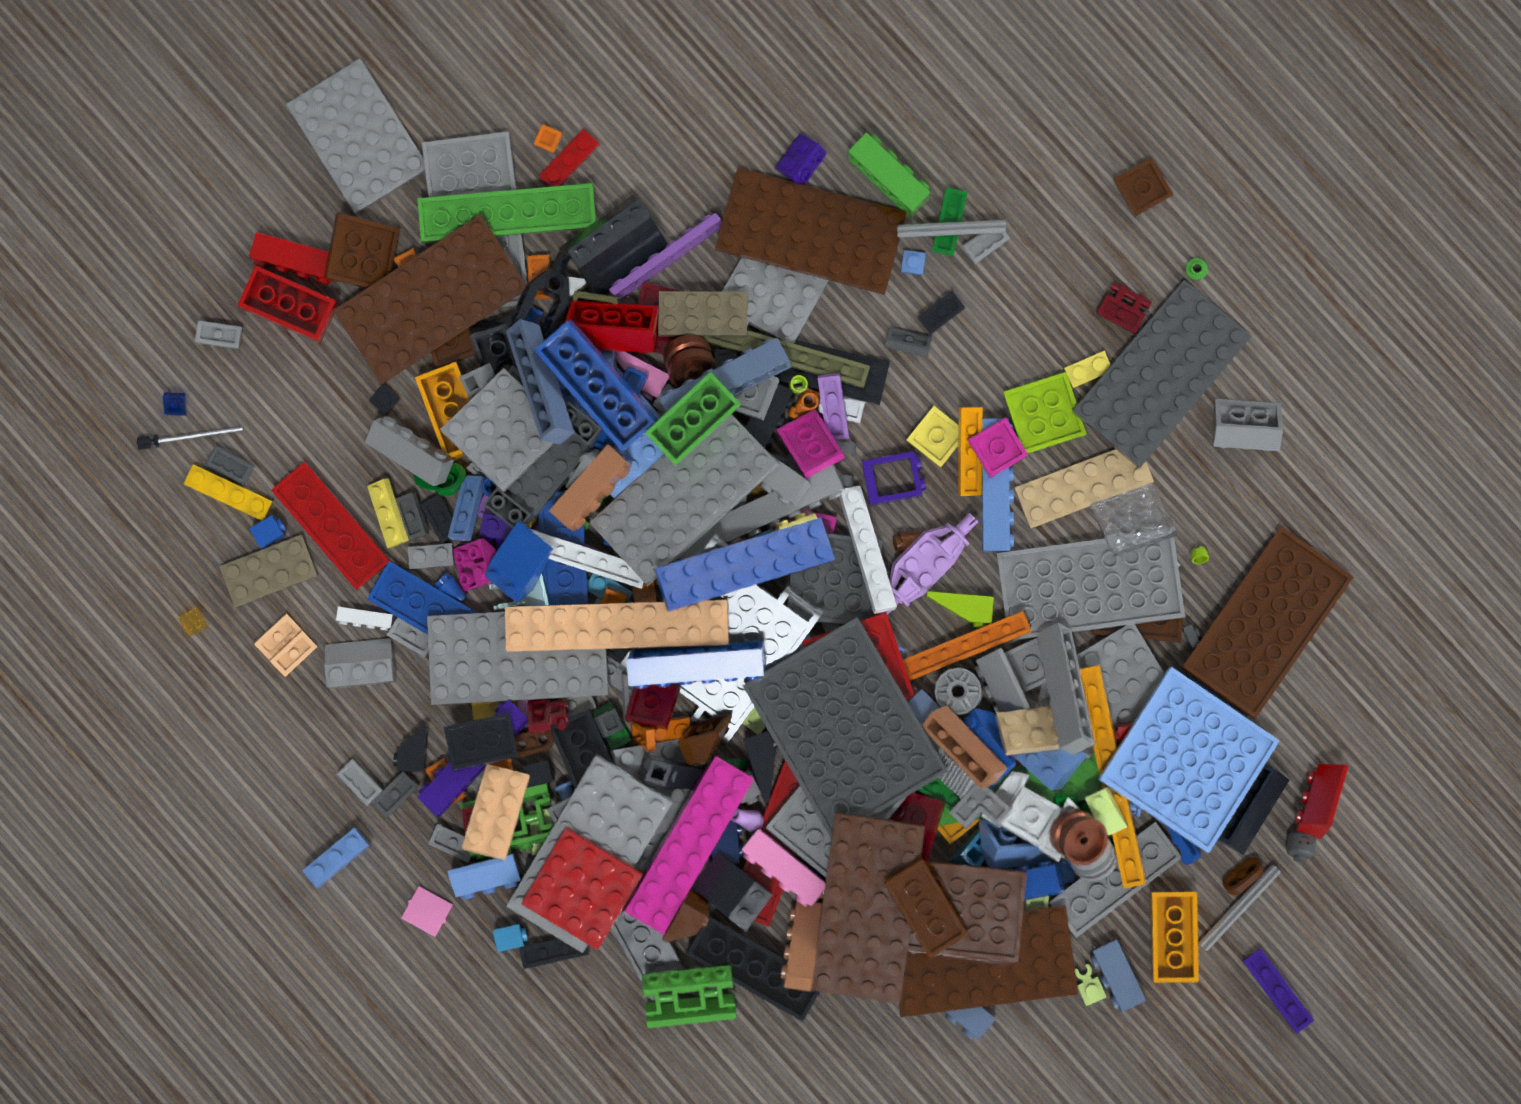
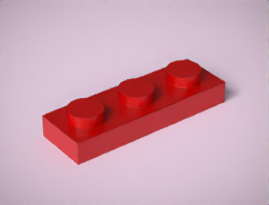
M583 129L539 175V178L549 187L561 186L600 144Z

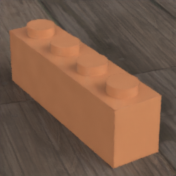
M607 444L549 511L568 529L574 531L581 528L586 522L585 518L589 513L595 512L605 495H610L615 489V484L629 474V468L632 464L614 447Z
M947 706L932 711L922 724L924 731L981 789L995 784L1007 770V767Z
M797 901L796 908H791L789 921H794L793 927H788L787 940H791V944L785 947L784 959H788V964L783 965L781 978L785 979V988L811 991L823 903H815L813 906L808 904L805 907Z

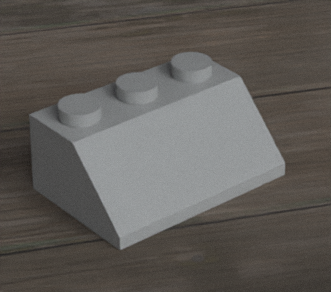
M1215 399L1213 419L1214 447L1280 451L1283 434L1281 403Z
M392 638L325 645L326 687L333 689L395 682Z
M1002 648L975 661L977 666H974V670L979 679L983 677L986 684L983 689L988 699L993 698L996 706L993 707L995 714L1030 709Z

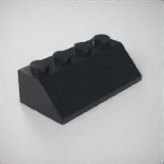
M1265 764L1217 841L1244 855L1290 780L1275 768Z

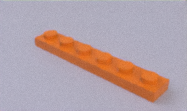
M1022 611L903 659V663L909 680L913 681L1027 635L1032 631L1025 613Z

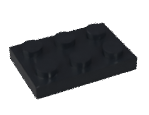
M510 713L444 727L452 771L519 758Z

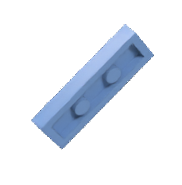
M466 475L464 482L461 484L448 534L451 540L471 541L483 494L482 483L485 479L484 477Z

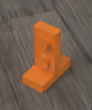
M687 715L671 718L667 730L631 723L632 741L639 746L642 745V748L647 752L656 751L655 743L680 739L690 727V718Z

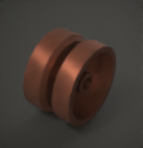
M699 335L680 336L672 340L665 347L663 359L668 370L670 382L675 388L681 387L687 380H695L701 377L709 369H716L710 345L705 338Z
M1069 809L1061 813L1054 820L1050 829V842L1060 855L1074 864L1083 866L1089 865L1101 857L1107 847L1108 834L1106 827L1087 812L1080 809Z

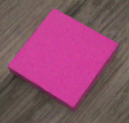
M1006 417L967 440L989 478L1028 456Z

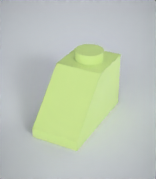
M1110 787L1103 788L1085 798L1094 818L1106 827L1108 836L1128 827Z

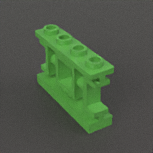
M547 784L527 788L523 803L535 801L537 813L525 815L523 806L521 807L519 816L522 830L514 832L508 854H511L512 850L520 849L521 851L532 849L533 845L541 843L543 845L553 829L554 823L545 825L541 808L552 804ZM476 800L461 803L460 808L474 807ZM539 822L542 834L529 836L527 824ZM470 852L471 857L477 859V861L490 858V856Z
M730 965L651 973L641 976L643 997L655 996V1002L645 1003L648 1028L737 1019L734 994L723 995L722 992L723 988L733 987ZM717 986V988L704 989V987ZM664 991H672L671 993H659ZM700 992V997L678 999V993ZM718 997V998H716V999H706V1000H705V998ZM672 1001H674V1003L661 1004L662 1002H672Z

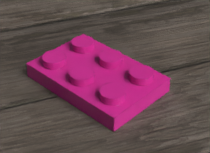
M816 409L777 429L779 437L805 478L845 458Z

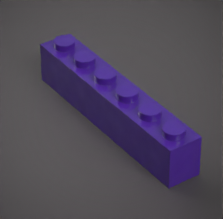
M510 700L506 703L504 701L501 702L495 709L496 714L494 716L510 713L514 736L527 725V716ZM450 762L445 768L442 766L434 774L435 779L430 784L426 783L419 790L418 793L420 795L417 798L440 818L485 770L486 765L452 771Z

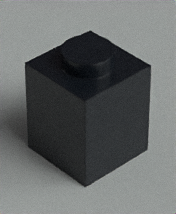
M549 760L522 766L523 772L520 773L530 775L527 788L554 782Z

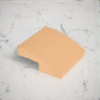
M287 613L254 642V645L285 677L317 648V645Z

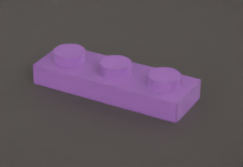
M840 373L819 375L818 384L824 424L835 440L849 439Z

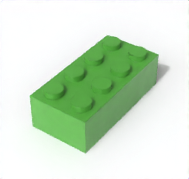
M866 132L848 151L847 160L899 209L907 212L906 215L911 219L929 201L930 191L928 190L930 187L922 179L918 181L912 176L914 172L906 164L902 166L896 161L898 157L890 149L886 151L880 146L882 142L874 134L870 136Z
M710 372L648 429L645 434L676 466L741 404Z

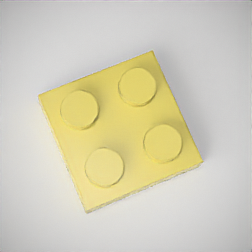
M933 406L906 441L941 468L958 447L959 425Z

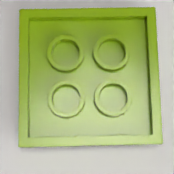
M1067 372L1003 392L1017 437L1027 454L1087 435L1083 421L1072 413L1077 403Z

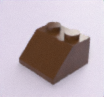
M731 713L692 723L677 742L687 765H702L709 761V757L717 751L716 748L724 738L732 719Z
M689 890L666 929L662 941L670 942L697 935L700 928L704 929L709 921V901L700 894Z

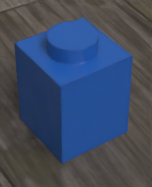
M271 515L249 530L259 547L265 549L284 538L285 534L283 531L286 528L280 518L275 519Z

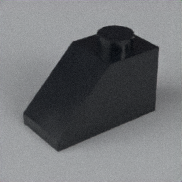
M422 727L398 748V753H394L393 766H397V771L425 773L428 728Z

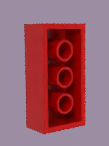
M256 265L237 304L240 309L319 344H321L334 316L333 310L339 305L334 299Z
M571 300L566 322L572 319L599 351L654 352L659 326V306Z

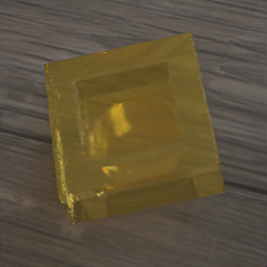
M198 607L178 617L187 637L208 628Z

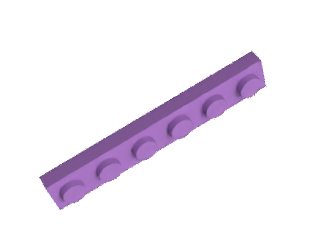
M717 213L704 217L698 226L686 230L680 239L671 241L659 254L651 255L641 267L633 268L627 277L615 281L609 289L612 296L618 297V300L621 301L639 288L643 282L646 283L721 228L722 221Z

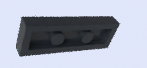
M560 939L519 947L523 969L589 955L588 946L582 953Z

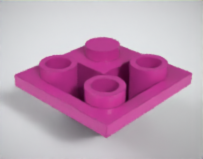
M479 539L453 549L463 592L493 584L484 576L490 561L497 553V550L485 539Z

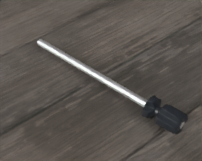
M243 427L158 438V435H154L153 439H150L149 436L137 437V445L139 450L151 449L153 444L158 448L160 447L159 443L238 432L243 431Z

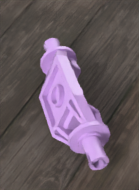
M968 513L956 527L946 523L945 526L923 531L893 562L889 582L896 605L900 603L908 607L910 602L924 595L956 562L964 546L969 545L965 535L979 523L975 517ZM951 532V535L942 542L938 539ZM902 576L905 580L896 591L895 587Z

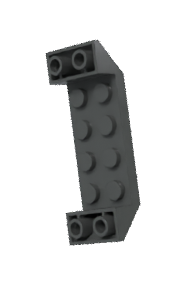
M569 401L565 405L574 433L560 445L554 443L504 493L497 487L483 504L511 528H514L519 521L527 526L540 514L567 481L571 472L578 467L580 457L592 450L602 431L599 425Z

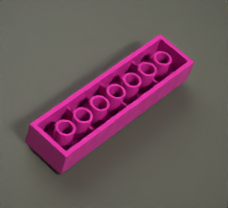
M711 756L622 911L664 935L754 780L752 777L720 758Z

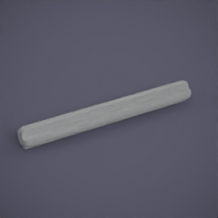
M1005 220L905 224L897 226L898 237L1003 233L1006 231Z
M1270 865L1261 877L1252 884L1199 941V946L1203 950L1208 951L1273 882L1281 871L1275 865Z

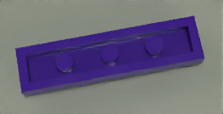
M1261 948L1242 961L1295 1034L1314 1022V1019Z

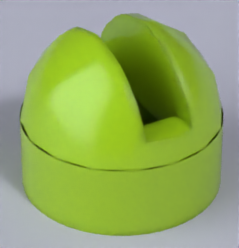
M801 375L794 376L789 383V388L796 394L803 393L808 386L806 378ZM800 383L803 384V386H801V387H797V388H794V387H793V385H796V384H800Z
M1199 546V548L1195 549L1193 547L1190 553L1192 563L1196 565L1206 563L1209 560L1206 548Z

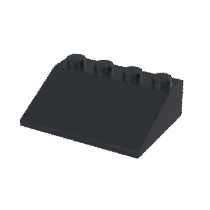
M632 195L563 244L562 247L595 294L605 295L609 292L615 281L627 277L633 268L641 267L651 255L659 254L663 251L668 243L641 201L635 195Z

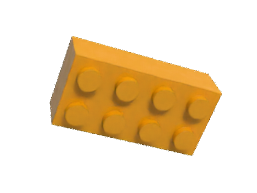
M456 362L415 377L441 449L454 460L465 455L440 429L470 401L459 377L462 374Z
M1150 892L1151 982H1199L1197 892Z

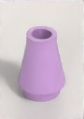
M736 809L731 818L733 822L738 823L750 832L761 829L764 823L762 814L757 810Z

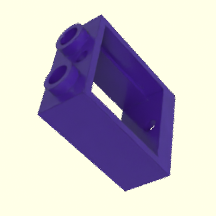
M914 451L862 461L870 506L922 497V491L926 490L924 478H919L918 469H922L920 457L915 456ZM909 459L915 490L878 497L872 466Z

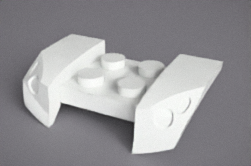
M1019 772L1009 773L997 789L995 795L1009 806L1013 812L999 827L1002 826L1038 847L1039 851L1059 862L1062 855L1051 845L1050 829L1054 820L1061 813L1069 809L1079 808L1070 798L1067 799L1063 808H1060L1025 787L1029 777L1028 774ZM982 814V816H981L982 818H984V819L988 820L989 822L993 823V822H992L991 820H989L984 814Z

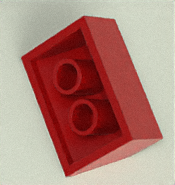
M1318 764L1314 771L1310 770L1306 781L1310 784L1308 790H1304L1301 802L1304 803L1303 808L1298 810L1295 822L1298 823L1296 831L1310 834L1318 839L1324 837L1332 826L1349 768L1348 765Z

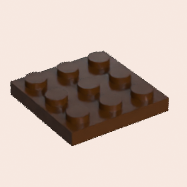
M336 213L324 278L366 289L384 278L392 270L400 228Z

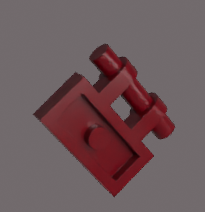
M1113 282L1110 290L1116 292L1117 295L1114 298L1107 294L1096 315L1135 335L1146 315L1138 311L1140 306L1149 309L1152 302L1147 300L1143 294L1140 293L1138 295L1127 289L1128 286ZM1122 297L1135 302L1133 307L1121 302Z
M558 698L554 702H550V699L528 700L527 726L529 733H541L551 730L552 724H557L558 729L564 730L568 724V715L566 714L568 712V703L566 699Z

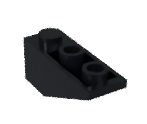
M645 753L638 774L648 782L692 790L704 769Z

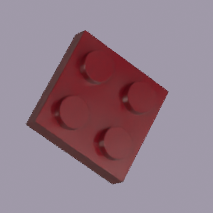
M648 684L647 688L636 689L634 686L624 719L626 722L667 730L680 688L677 685L671 684L666 687Z

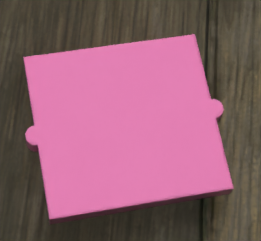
M419 886L413 898L408 900L409 905L401 919L436 937L442 924L446 923V917L453 904Z

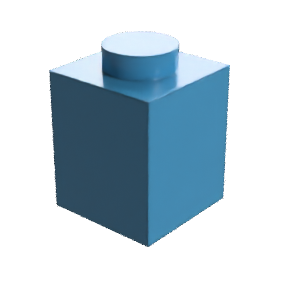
M520 924L493 930L497 952L525 946L524 941H528L526 929L521 928Z

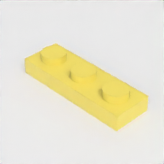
M389 478L368 485L367 488L387 548H393L409 541Z

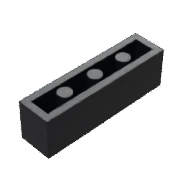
M780 384L777 385L764 421L751 417L745 428L765 450L766 448L771 449L776 438L773 434L776 428L782 427L785 421L783 414L786 409H791L795 398L792 397L793 391Z

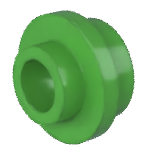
M1199 258L1190 260L1186 265V274L1192 280H1201L1208 272L1206 262ZM1193 266H1200L1201 271L1199 273L1194 272Z

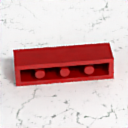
M255 233L249 254L251 261H254L253 265L266 268V265L273 266L275 271L287 274V271L295 272V276L308 280V277H313L317 279L316 282L324 285H329L330 282L336 284V281L324 278L328 257L327 251L262 233Z

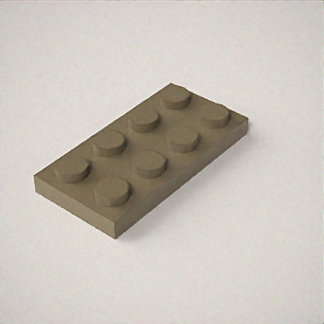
M659 291L658 335L674 337L684 335L747 337L748 293Z
M303 535L219 566L235 608L318 576Z

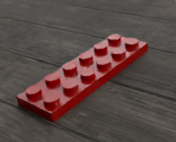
M303 462L271 490L356 590H359L386 567L389 559L306 462Z

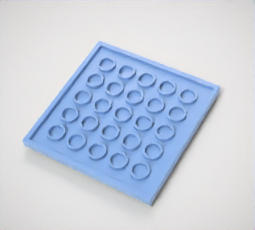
M1169 667L1098 780L1206 853H1209L1276 748L1279 740L1174 668Z

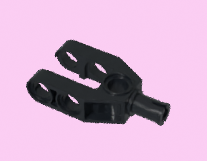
M560 252L557 254L552 269L543 271L526 285L511 317V322L514 324L519 319L525 320L529 310L534 306L532 303L538 291L545 296L553 298V303L541 328L544 340L548 339L559 329L570 304L569 279L564 276V272L571 258L568 255L565 258L566 254ZM549 280L554 283V290L550 288Z

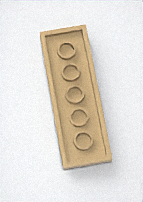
M1115 449L1022 484L1014 489L1029 528L1032 529L1151 484L1154 480L1147 462L1139 469Z

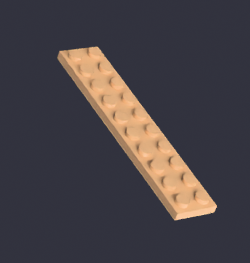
M728 600L702 601L670 612L667 611L665 602L505 607L506 652L729 645Z

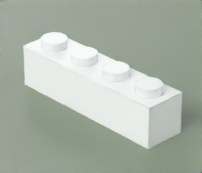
M338 607L336 621H339V624L347 625V623H353L355 627L367 625L366 628L375 629V627H380V630L383 631L391 629L394 619L392 614Z

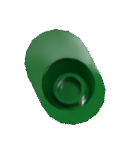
M458 463L452 464L445 483L435 486L413 474V480L416 485L426 490H433L441 496L455 494L460 490L461 484L466 478L465 469Z

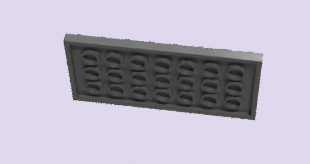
M1183 280L1072 413L1140 469L1251 338V335Z

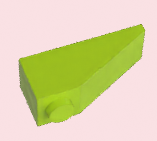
M927 591L926 598L964 621L973 623V627L982 628L992 624L994 597Z

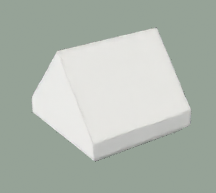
M567 276L569 279L570 299H573L574 291L581 292L587 286V283L582 278Z

